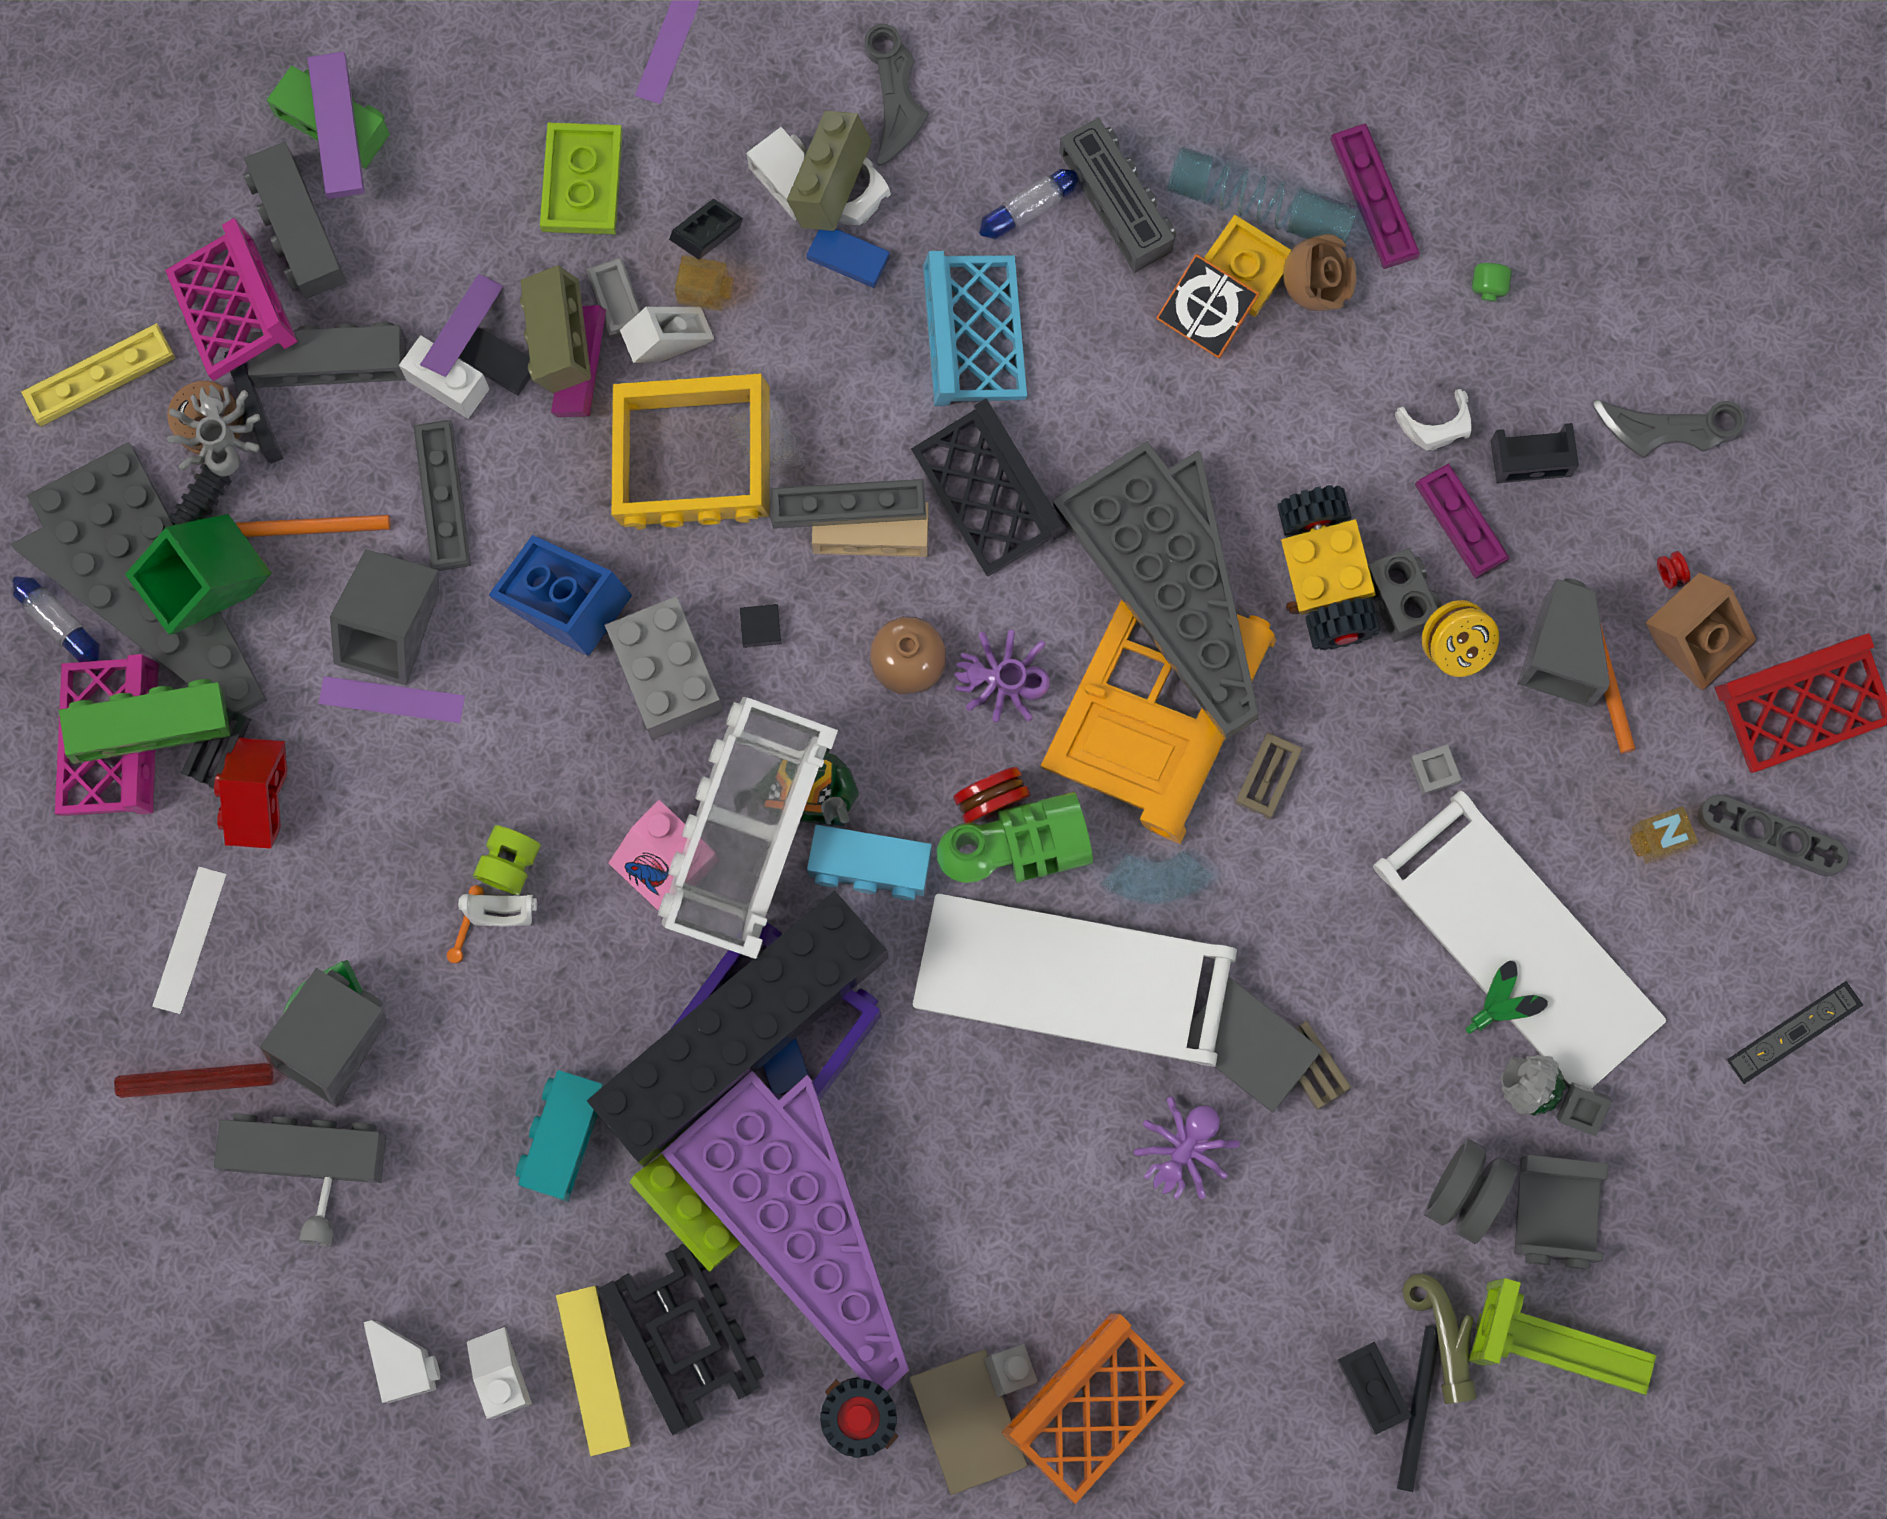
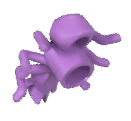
M1009 630L1004 661L998 665L985 632H980L979 638L992 668L985 669L976 656L962 653L961 658L973 661L974 663H957L956 666L964 669L966 672H956L955 677L961 683L970 684V686L957 685L955 690L969 693L984 682H987L989 685L978 698L973 699L966 705V709L972 711L975 707L981 706L995 688L998 687L996 707L992 717L993 722L1000 720L1005 695L1011 697L1017 710L1021 712L1025 720L1031 721L1033 717L1027 707L1022 704L1018 695L1033 701L1042 698L1048 692L1050 683L1047 672L1037 666L1025 668L1033 662L1036 655L1045 647L1046 643L1043 640L1039 641L1030 650L1027 657L1020 662L1016 659H1011L1015 632L1014 630Z
M1170 1096L1167 1097L1166 1101L1175 1119L1178 1130L1177 1134L1174 1136L1163 1126L1156 1125L1149 1120H1145L1143 1125L1152 1132L1162 1135L1173 1144V1147L1151 1146L1136 1148L1134 1155H1171V1161L1153 1164L1144 1178L1149 1179L1153 1172L1158 1169L1159 1172L1153 1180V1188L1156 1189L1159 1184L1165 1181V1187L1162 1191L1164 1195L1171 1192L1178 1182L1179 1187L1174 1194V1198L1178 1199L1185 1188L1181 1168L1182 1166H1187L1194 1180L1198 1197L1202 1200L1206 1197L1202 1178L1193 1159L1207 1165L1219 1177L1226 1179L1228 1176L1227 1172L1220 1168L1217 1162L1202 1153L1206 1149L1238 1148L1240 1141L1215 1140L1208 1142V1139L1215 1136L1219 1130L1220 1119L1218 1113L1212 1107L1198 1106L1190 1111L1184 1126L1181 1112L1178 1110L1174 1098Z

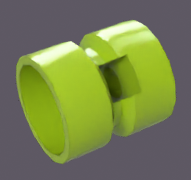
M494 825L486 843L489 853L480 857L472 876L491 887L519 896L528 877L524 870L525 866L533 865L541 844L517 831ZM503 852L516 856L514 862L512 863L501 858Z

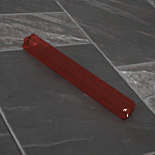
M269 1063L119 1075L115 1077L114 1090L116 1096L126 1098L266 1086L273 1084L274 1071Z

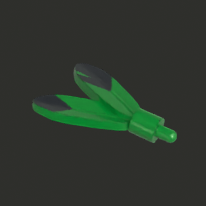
M1508 961L1494 975L1483 1009L1471 1018L1472 1023L1466 1027V1032L1471 1034L1476 1029L1482 1031L1493 1021L1515 1020L1537 1015L1548 1006V1001L1537 995L1508 999L1518 976L1516 963Z

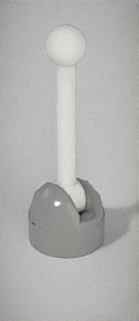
M330 1177L324 1178L317 1215L310 1217L303 1224L299 1237V1242L315 1245V1242L321 1243L319 1246L331 1247L333 1226L325 1218L332 1183Z

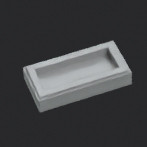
M621 257L586 269L597 302L606 309L605 324L611 339L622 336L620 329L641 312Z

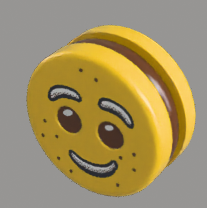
M1466 600L1452 601L1438 608L1426 622L1422 633V647L1426 656L1444 673L1453 677H1466L1479 672L1492 660L1499 645V629L1496 622L1475 603Z

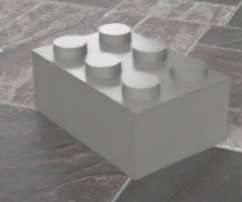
M677 596L605 625L651 739L723 711L720 699Z

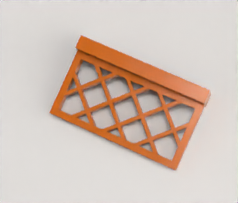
M1110 1313L1001 1432L1011 1444L1016 1445L1074 1504L1083 1497L1185 1383L1130 1328L1132 1325L1121 1314ZM1126 1339L1137 1348L1138 1366L1117 1367V1349ZM1145 1357L1154 1366H1145ZM1110 1358V1367H1101ZM1138 1371V1396H1118L1117 1372ZM1145 1371H1160L1171 1383L1160 1395L1146 1396ZM1096 1372H1110L1111 1396L1090 1397L1089 1379ZM1083 1388V1397H1074ZM1146 1400H1155L1146 1409ZM1111 1401V1426H1090V1402ZM1118 1401H1139V1418L1133 1425L1119 1426ZM1068 1402H1083V1426L1062 1427V1409ZM1055 1418V1427H1047ZM1128 1430V1431L1119 1439V1431ZM1083 1431L1084 1456H1063L1062 1432ZM1091 1431H1111L1112 1448L1106 1455L1091 1456ZM1041 1432H1055L1056 1457H1040L1029 1445ZM1084 1461V1479L1073 1490L1063 1480V1462ZM1091 1461H1100L1091 1470ZM1046 1462H1056V1472Z

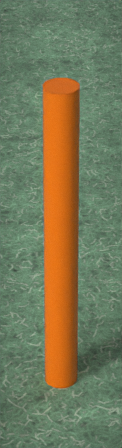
M390 515L237 522L236 525L245 537L390 530L391 519Z
M1601 627L1610 681L1604 696L1619 750L1623 754L1632 752L1636 748Z

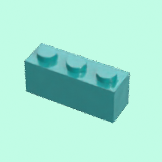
M557 1070L555 1078H548L542 1093V1100L546 1101L541 1116L536 1115L529 1131L528 1137L533 1139L528 1155L524 1153L521 1155L516 1168L515 1176L520 1178L518 1182L520 1187L569 1202L598 1114L586 1100L604 1086L603 1084Z

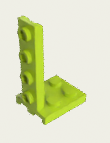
M1508 1278L1487 1282L1486 1291L1488 1292L1482 1314L1480 1313L1475 1327L1477 1333L1472 1351L1468 1353V1362L1481 1366L1500 1364L1501 1357L1506 1359L1509 1353L1631 1392L1644 1396L1647 1395L1656 1355L1521 1313L1524 1294L1518 1293L1521 1285L1520 1282Z

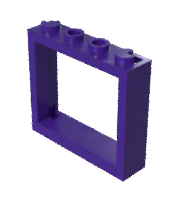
M766 922L759 938L763 940L762 944L768 947L782 933ZM740 935L735 940V944H738ZM731 950L727 951L671 1028L720 988L743 954ZM859 988L857 992L851 990L841 999L859 1011L861 1016L813 1081L819 1102L881 1017L880 1009L876 1007L879 1001L862 988ZM768 1088L778 1100L782 1098L777 1093Z

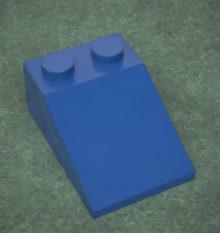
M534 535L530 537L489 593V596L494 601L560 643L586 656L592 653L607 632L605 625L615 621L633 596L612 571Z

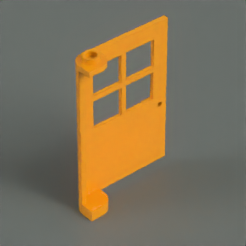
M1121 599L1040 766L1052 773L1143 809L1140 821L1145 828L1168 840L1181 844L1187 831L1184 824L1225 738L1203 708H1201L1195 719L1156 703L1172 667L1162 653L1129 641L1137 619ZM1237 614L1252 682L1268 647H1274L1276 638L1273 631L1269 629L1271 625L1268 621L1254 615L1246 618ZM1124 648L1164 664L1148 699L1107 684Z

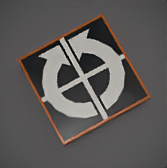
M1195 254L1156 319L1215 357L1221 358L1259 298L1260 293L1205 258Z

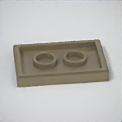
M986 1349L909 1377L950 1495L1028 1467L1023 1452L1001 1434L1011 1422L1003 1397H997L984 1361V1358L988 1357Z

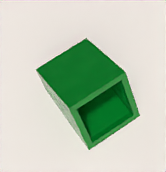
M229 514L166 527L125 573L168 635L175 634L251 597L272 574Z

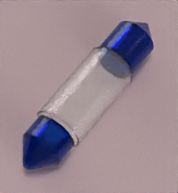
M1059 169L1050 176H1044L1004 201L1000 207L982 217L979 230L980 236L996 240L1061 202L1065 196L1075 190L1078 181V175L1075 170Z
M13 577V596L23 605V609L61 647H64L78 662L99 660L100 644L47 588L42 587L34 578Z

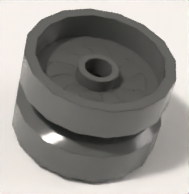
M1467 1138L1460 1145L1442 1174L1429 1199L1424 1216L1443 1226L1451 1222L1462 1208L1456 1222V1234L1476 1244L1485 1235L1504 1206L1517 1176L1518 1166L1502 1157H1498L1492 1160L1482 1174H1480L1486 1161V1148Z

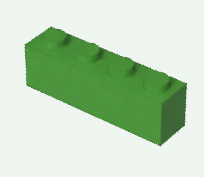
M200 679L188 683L186 688L173 690L171 686H160L150 689L148 691L149 694L133 697L131 693H120L110 696L109 701L94 704L92 700L72 702L69 704V708L59 710L65 755L72 764L231 736L224 691L219 682L212 683L210 679Z

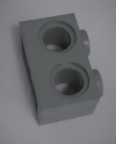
M1407 548L1369 563L1368 567L1376 594L1373 598L1393 643L1422 632L1430 616L1442 604L1435 591L1430 592L1426 584L1427 572L1421 558L1414 557L1411 548ZM1392 570L1402 572L1407 582L1402 584L1393 582L1389 578L1388 572ZM1408 604L1417 606L1422 612V617H1409L1404 611V606Z

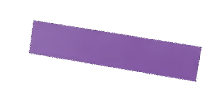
M700 0L671 1L637 88L636 97L661 104Z
M478 274L420 365L446 377L500 293L503 285Z
M324 676L318 704L460 723L465 695Z

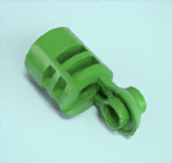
M1075 792L999 810L998 821L982 825L961 823L950 828L941 837L937 847V862L941 870L951 879L963 883L978 882L987 878L996 868L1012 864V872L1016 883L1093 864L1090 839L1083 812ZM971 844L977 847L974 852L969 854L959 851L965 845Z

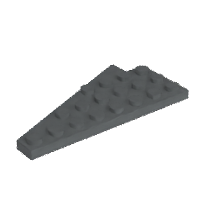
M1146 441L1054 499V509L1223 737L1227 740L1258 720V709L1201 453L1196 451L1168 469L1149 442Z
M129 442L27 495L43 527L13 542L11 545L16 552L187 684L200 679H210L212 683L219 682L224 691L227 708L243 714L267 701L221 612L175 634L168 635L126 577L125 573L166 527L173 526L168 518L169 514L137 453Z

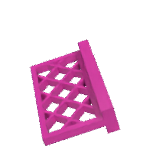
M235 217L222 225L225 235L165 270L207 375L213 381L277 343L286 349L298 342L254 239ZM228 249V255L223 265L212 264L216 255ZM191 270H197L191 284L181 283L179 277ZM208 272L218 274L212 288L202 286ZM229 276L240 277L234 291L223 290ZM197 295L208 296L202 310L192 309ZM219 298L229 299L223 314L213 313ZM240 302L251 303L245 317L234 316ZM208 321L219 322L212 337L203 335ZM230 324L240 326L234 341L223 339ZM251 328L262 329L264 334L262 337L252 343H245ZM219 347L229 348L230 350L226 358L214 364L213 360Z
M143 654L127 655V659L62 663L59 710L69 708V704L72 703V697L75 699L73 702L88 700L100 687L109 696L120 693H131L133 697L149 694L148 691L150 689L158 687L159 663ZM116 670H126L125 683L115 693L105 681ZM87 672L94 680L78 695L73 690V673ZM59 716L55 814L58 816L121 812L153 814L156 749L122 755L121 760L113 768L104 759L84 762L75 770L69 764L70 760L65 755ZM98 762L108 773L93 788L83 776ZM115 779L121 785V802L107 803L100 794ZM79 782L89 793L78 805L68 806V792ZM95 799H96V801H97L99 804H92V803H93V802L95 801Z

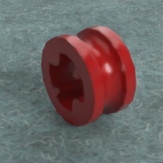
M1679 551L1672 552L1670 558L1661 556L1657 559L1659 574L1668 589L1676 588L1678 582L1683 585L1690 582L1691 576L1688 564Z

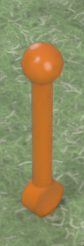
M473 885L469 889V894L484 895V890L479 885ZM465 915L454 948L447 952V959L453 964L460 963L463 959L461 949L470 925V920Z

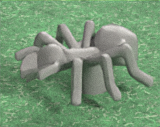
M209 386V397L206 395L205 389L201 387L199 394L201 407H199L197 397L195 395L191 396L195 411L206 416L201 421L193 420L174 408L169 410L171 416L178 418L191 428H196V437L185 438L181 435L168 436L167 441L169 443H181L189 447L199 443L203 444V448L197 457L190 456L179 464V469L182 471L191 464L201 465L205 461L207 467L214 474L228 476L238 469L241 460L234 446L247 453L259 451V445L251 442L244 443L236 439L234 433L251 432L254 423L260 420V415L255 414L249 417L245 425L227 426V424L244 414V402L248 397V392L243 390L236 400V409L222 418L225 407L231 403L228 387L223 388L224 401H222L221 394L214 386Z

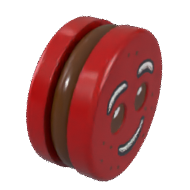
M1015 766L997 772L954 794V802L956 806H960L959 809L963 813L961 817L964 823H978L998 814L999 810L1009 809L1031 796L1028 787L1024 786V781L1020 778L1022 774L1018 767Z

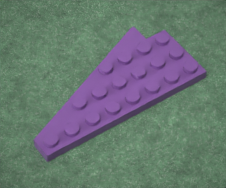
M751 1071L671 1143L662 1154L860 1379L875 1382L888 1391L909 1371V1367L813 1081L806 1075L778 1100L758 1076Z

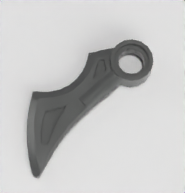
M888 24L875 25L865 35L866 55L872 62L878 64L884 105L883 133L877 157V165L879 166L891 160L911 142L929 115L927 111L915 102L909 90V74L915 60L902 44L899 32ZM879 37H887L893 42V47L888 52L883 53L876 51L872 44Z
M1598 399L1593 402L1595 411L1607 428L1624 445L1643 458L1654 448L1669 442L1686 443L1704 452L1721 442H1729L1735 439L1745 426L1746 420L1741 407L1730 401L1716 403L1707 414H1650L1620 408ZM1719 413L1729 414L1734 419V428L1728 431L1719 429L1715 425V416Z

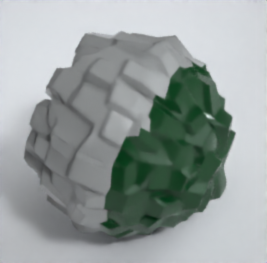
M1540 1055L1527 1056L1525 1060L1512 1057L1508 1062L1509 1065L1500 1077L1504 1098L1521 1115L1530 1114L1536 1116L1554 1110L1563 1096L1562 1090H1565L1566 1085L1563 1082L1564 1076L1558 1067L1557 1061L1551 1056Z

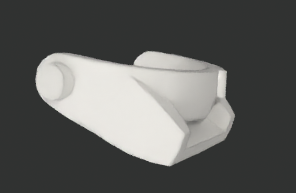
M865 158L861 169L870 176L869 186L857 199L846 203L839 223L846 225L866 223L878 209L881 200L891 195L887 183L873 168V163L868 158Z
M1461 389L1455 390V398L1460 411L1453 420L1445 424L1431 426L1418 423L1408 415L1404 407L1398 408L1397 412H1395L1396 420L1404 433L1415 444L1426 451L1451 444L1460 437L1469 438L1471 434V418L1466 404L1468 396Z
M463 894L459 898L458 906L459 910H462L464 915L474 925L500 927L530 926L532 923V911L537 910V898H533V895L492 896ZM486 912L498 914H511L521 912V914L509 917H497L486 915Z

